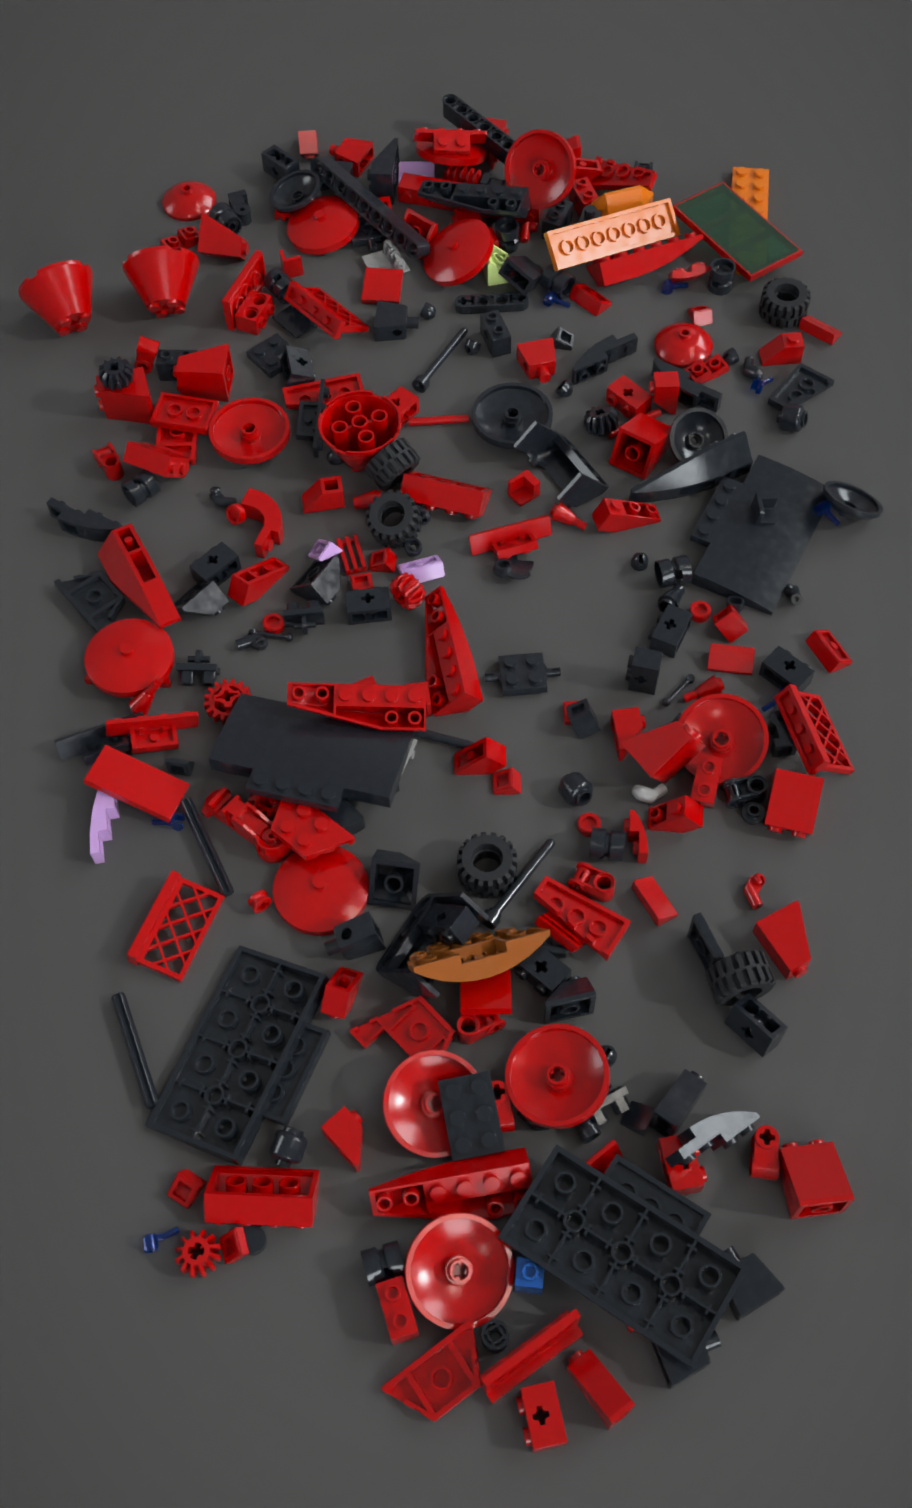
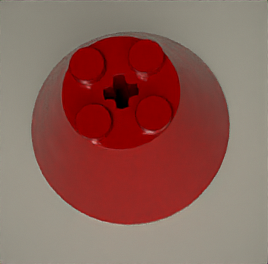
M154 246L135 251L127 256L128 260L126 262H122L125 276L147 310L156 314L157 318H166L169 314L185 313V307L200 265L199 258L194 252L182 247L180 248L181 251L171 250L170 246Z
M78 260L53 263L36 271V276L31 279L27 277L21 283L18 289L21 301L58 332L59 336H65L76 330L82 332L88 328L87 324L90 322L92 315L93 271L89 264L83 265Z
M369 390L349 391L334 397L326 404V408L320 413L318 418V429L322 440L351 467L352 471L360 472L365 470L368 462L381 449L395 441L401 429V414L396 404L385 395L381 397Z

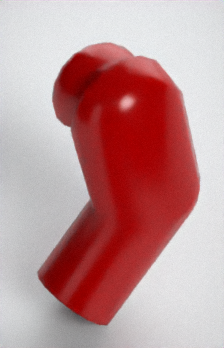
M527 221L522 225L520 242L527 243L530 233L538 231L537 222Z
M761 873L750 876L744 886V894L752 910L763 906L758 893L765 884L766 879Z

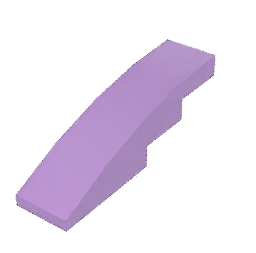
M97 790L90 825V855L95 864L105 862L103 842L112 840L111 819L120 818L118 799Z

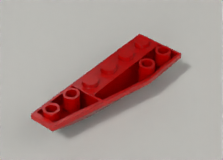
M695 232L684 234L685 238L679 239L677 236L667 239L668 243L662 244L660 241L650 244V248L645 249L644 246L634 248L632 253H627V251L616 253L592 261V264L586 265L587 270L598 287L611 285L639 277L664 266L688 251L704 237L703 234L696 235Z
M132 523L112 530L97 553L110 581L160 628L180 621V615Z
M443 586L437 587L425 597V679L428 682L432 712L436 717L468 712L484 701L468 641Z
M288 682L287 706L376 730L426 732V686Z
M524 1147L447 1162L419 1170L370 1188L369 1196L373 1216L434 1219L450 1213H468L485 1220L511 1216L532 1184L530 1163L526 1148Z

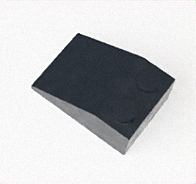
M394 138L372 161L371 169L367 171V180L371 181L369 191L377 198L390 196L392 205H394L399 177L398 138Z

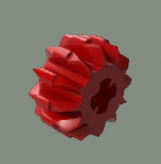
M405 572L394 578L390 583L391 588L389 590L393 594L392 598L403 609L407 608L411 611L413 608L415 609L420 606L425 600L426 591L423 589V585L420 584L419 579H416L413 574L409 575Z
M202 1229L197 1237L195 1231L191 1230L189 1240L184 1236L180 1238L184 1246L175 1247L176 1253L180 1254L175 1258V1263L182 1265L180 1271L183 1274L189 1271V1276L194 1279L199 1271L200 1275L204 1278L207 1276L206 1269L208 1267L211 1271L216 1270L212 1262L221 1261L222 1257L216 1253L221 1249V1245L214 1243L216 1240L214 1234L207 1236V1232ZM201 1249L204 1252L203 1255H198L197 1259H195L193 1253H198Z

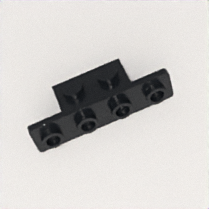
M321 379L318 402L300 401L296 439L313 441L314 458H319V451H323V440L318 429V418L320 413L326 408L325 400L329 399L330 388L326 386L325 379Z
M137 712L122 719L144 716L143 712ZM106 723L55 740V746L62 761L83 754L87 765L96 761L105 745L122 753L131 750L128 741L130 734L107 736Z

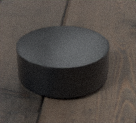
M249 1226L244 1229L249 1250L248 1255L254 1256L260 1254L265 1249L267 1236L260 1227Z

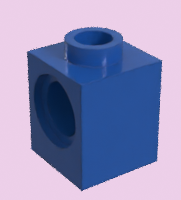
M517 1257L514 1292L542 1295L544 1269L525 1257Z

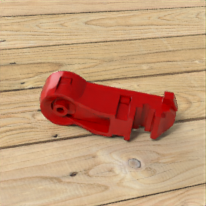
M222 787L211 792L206 798L201 811L202 815L206 818L213 815L253 844L257 855L263 861L279 863L290 856L293 850L271 834L273 821L269 820L249 802L244 804L238 794L232 798L230 790Z

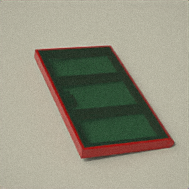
M724 182L673 205L675 215L697 235L703 234V240L721 257L732 260L736 265V270L749 282L799 258L803 254V251Z

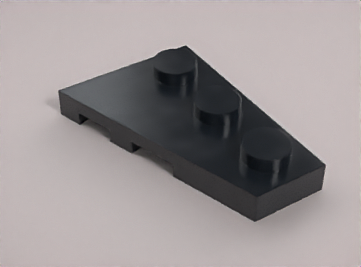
M800 363L769 397L767 404L780 411L786 404L800 405L832 387L835 380Z

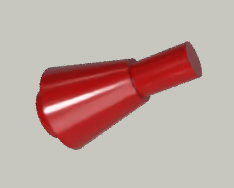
M562 502L559 505L555 503L550 511L552 521L574 525L583 531L588 523L577 518Z
M712 675L696 687L695 690L683 694L682 697L684 702L687 703L697 698L700 699L708 695L722 693L725 687L720 677L716 678L715 675Z
M154 679L147 689L129 701V706L134 714L137 712H143L144 716L149 714L155 693L161 686L159 680Z

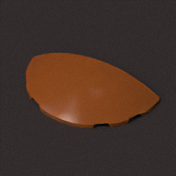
M530 927L526 933V930L502 928L495 930L496 935L490 932H474L464 945H449L436 942L428 945L426 951L414 952L410 956V961H407L410 971L424 977L448 982H468L489 978L505 972L529 957L549 937L550 930Z

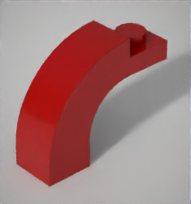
M249 488L241 505L245 509L247 518L257 520L264 525L254 542L257 557L265 559L268 551L272 550L274 543L281 545L283 541L284 526L282 515L274 499L266 493Z

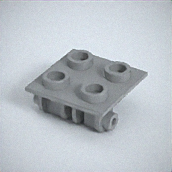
M389 239L384 241L383 250L362 256L365 265L370 268L403 269L404 273L410 271L398 248Z

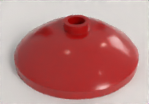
M184 181L173 185L167 190L163 196L162 205L169 217L179 221H194L201 219L202 213L208 215L217 200L215 192L210 186L198 181Z
M680 322L668 325L658 332L655 337L654 349L657 356L663 362L678 368H687L700 359L703 362L709 359L713 350V341L710 335L701 327L692 323Z

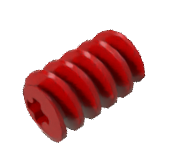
M448 166L445 169L443 179L480 184L482 176L481 170H477L475 173V168L469 170L468 166H464L463 169L462 166Z

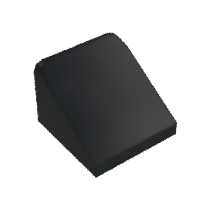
M558 326L551 334L554 340V348L571 351L575 335Z
M165 758V764L169 773L191 776L195 764L194 761Z
M631 1101L630 1109L626 1111L620 1124L644 1137L655 1108Z

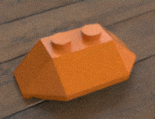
M638 185L604 193L590 205L595 206L596 210H600L602 216L653 203L654 193Z

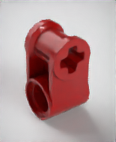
M140 336L136 349L135 368L143 367L145 374L152 371L160 345L159 341Z
M108 442L107 446L98 450H91L96 463L101 467L109 480L117 481L124 476L120 458L111 442Z
M577 863V870L573 878H570L567 882L569 888L600 902L610 901L615 893L614 877L610 873L599 870L588 863ZM601 885H606V886H608L609 888H608V889H600L599 886H601Z
M498 1014L462 1015L457 1021L456 1035L461 1043L473 1044L488 1035L497 1033L506 1026V1022ZM464 1026H471L474 1031L467 1033L462 1028Z
M498 1080L492 1081L493 1089L498 1090L499 1094H502L501 1098L496 1100L502 1133L515 1131L514 1115L506 1084Z
M763 1125L757 1129L752 1137L749 1176L752 1178L778 1180L780 1169L779 1133L774 1127ZM763 1135L770 1141L768 1145L764 1144V1140L761 1139Z

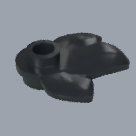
M512 555L508 559L496 561L493 573L500 578L526 579L531 576L530 571L534 566V561L518 560L517 555Z

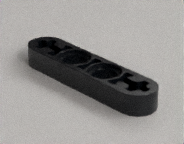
M521 292L460 295L455 299V310L459 314H481L494 310H499V312L525 311L529 306V296H524ZM498 301H505L506 303H505V304H498L497 302H498ZM479 302L487 303L486 305H478Z

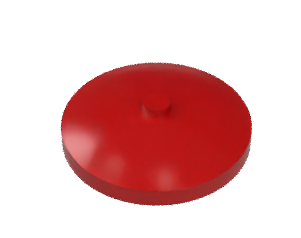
M535 129L524 133L512 144L508 151L504 167L506 185L527 187L529 189L531 209H548L556 206L566 198L575 182L576 159L570 144L560 134L550 130Z
M416 142V154L419 157L441 165L473 166L481 164L487 159V151L478 143H470L469 155L433 154V142Z
M322 196L315 198L306 207L294 211L287 224V234L291 244L298 251L310 255L326 254L340 249L351 241L358 231L360 219L358 212L339 196Z
M462 219L448 225L433 238L430 243V253L424 257V269L434 283L440 286H455L471 279L485 266L491 256L494 245L493 235L487 225L478 219Z
M242 398L224 405L215 413L209 424V438L215 452L225 460L237 464H257L275 457L284 449L290 438V423L285 411L276 403L263 398Z
M123 619L105 626L94 635L86 648L84 664L91 682L99 690L111 696L129 698L135 697L147 689L154 679L159 680L161 684L166 680L174 665L175 651L169 635L157 624L144 619Z
M719 693L702 697L693 702L683 712L678 721L683 725L688 723L692 728L694 727L703 736L701 741L706 745L684 766L693 777L696 774L700 754L723 758L718 785L728 779L751 776L765 759L769 744L766 722L754 705L739 696Z
M335 847V851L320 854L318 857L308 861L304 860L297 853H293L280 866L273 883V899L279 915L290 927L307 935L326 936L335 934V926L361 915L368 903L369 880L367 872L361 861L354 854L341 847Z
M548 1024L530 1031L514 1046L506 1064L505 1083L512 1103L527 1120L545 1128L564 1129L583 1123L601 1107L610 1086V1068L603 1048L591 1034L569 1024Z
M428 1050L408 1057L393 1070L383 1091L382 1112L390 1134L404 1149L426 1158H441L451 1155L438 1081L477 1073L466 1060L447 1051Z
M468 1213L445 1214L427 1223L413 1238L404 1263L405 1286L416 1309L434 1324L446 1329L456 1330L470 1319L474 1328L494 1318L506 1304L514 1283V1259L510 1246L498 1239L501 1232L489 1221Z

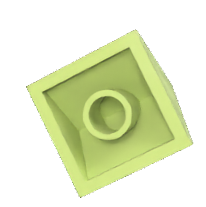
M493 245L489 260L482 268L488 286L509 283L498 274L509 255Z

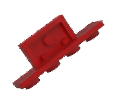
M421 127L415 129L413 141L433 142V154L469 155L470 143L484 144L487 138V131L480 129L463 130L459 128L446 130L445 128L428 129Z
M548 515L471 534L468 536L471 554L478 555L493 551L498 559H508L512 555L530 553L532 550L539 549L537 539L552 535L551 521Z
M184 711L177 714L163 713L156 716H137L126 719L114 718L106 721V735L130 734L132 754L179 749L177 729L198 727L199 715L198 712Z

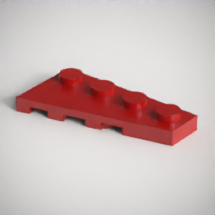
M596 156L595 160H599L602 172L590 181L594 190H621L641 185L652 191L657 179L656 171L638 166L633 168L627 163L618 164L614 160L608 159L606 161L602 157Z
M360 373L325 379L326 386L330 388L329 399L325 400V404L342 393L364 390ZM321 380L282 388L286 408L299 409L300 401L318 402Z
M548 876L544 877L533 895L534 899L606 961H608L631 924V921Z

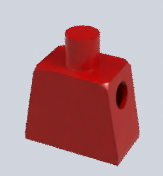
M345 138L340 146L331 144L329 154L335 156V161L353 162L354 176L360 178L374 158V145L371 141Z
M553 337L517 344L516 359L528 379L539 378L541 383H547L550 381L551 375L555 374L556 356Z

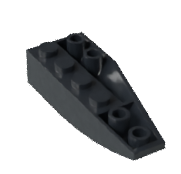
M423 180L417 192L418 196L435 203L488 216L526 219L531 207L529 189L527 187Z
M745 431L738 434L733 433L719 442L714 441L706 448L649 480L635 485L630 491L629 501L643 503L689 496L717 487L723 476L735 479L749 473L753 460Z

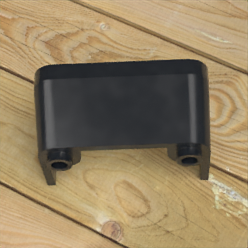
M534 421L513 445L516 449L525 452L529 456L528 461L535 467L539 465L548 472L563 490L557 496L558 500L564 502L570 508L572 506L578 507L604 494L609 488L604 479L568 438L537 421Z
M464 892L430 893L425 895L418 902L378 962L376 971L385 979L417 997L421 995L422 997L438 998L440 993L433 988L434 979L410 971L407 961H410V956L414 952L426 951V947L433 944L424 936L425 932L419 924L435 903L467 906L478 921H487L489 919V916Z

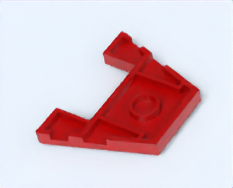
M421 995L349 1031L365 1049L384 1032H387L409 1057L428 1050L447 1051L456 1034L455 1030Z

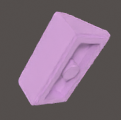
M430 161L399 162V182L403 173L435 178V163Z
M318 539L309 552L308 557L324 561L343 550L330 541Z
M438 555L397 565L399 574L405 572L409 575L413 574L416 579H419L420 583L445 576L443 562Z

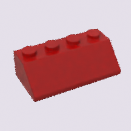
M415 471L405 473L401 485L403 495L405 493L409 494L416 505L417 503L425 504L424 508L430 510H437V507L445 509V513L456 515L457 512L465 514L464 517L469 519L483 516L492 494V489Z
M215 1165L204 1192L205 1223L217 1225L226 1223L241 1224L243 1226L267 1225L269 1227L292 1226L299 1229L313 1227L317 1211L320 1170Z

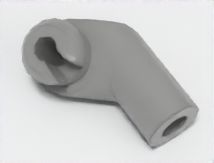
M660 784L654 789L642 785H635L632 788V795L637 800L649 804L668 793L664 784Z

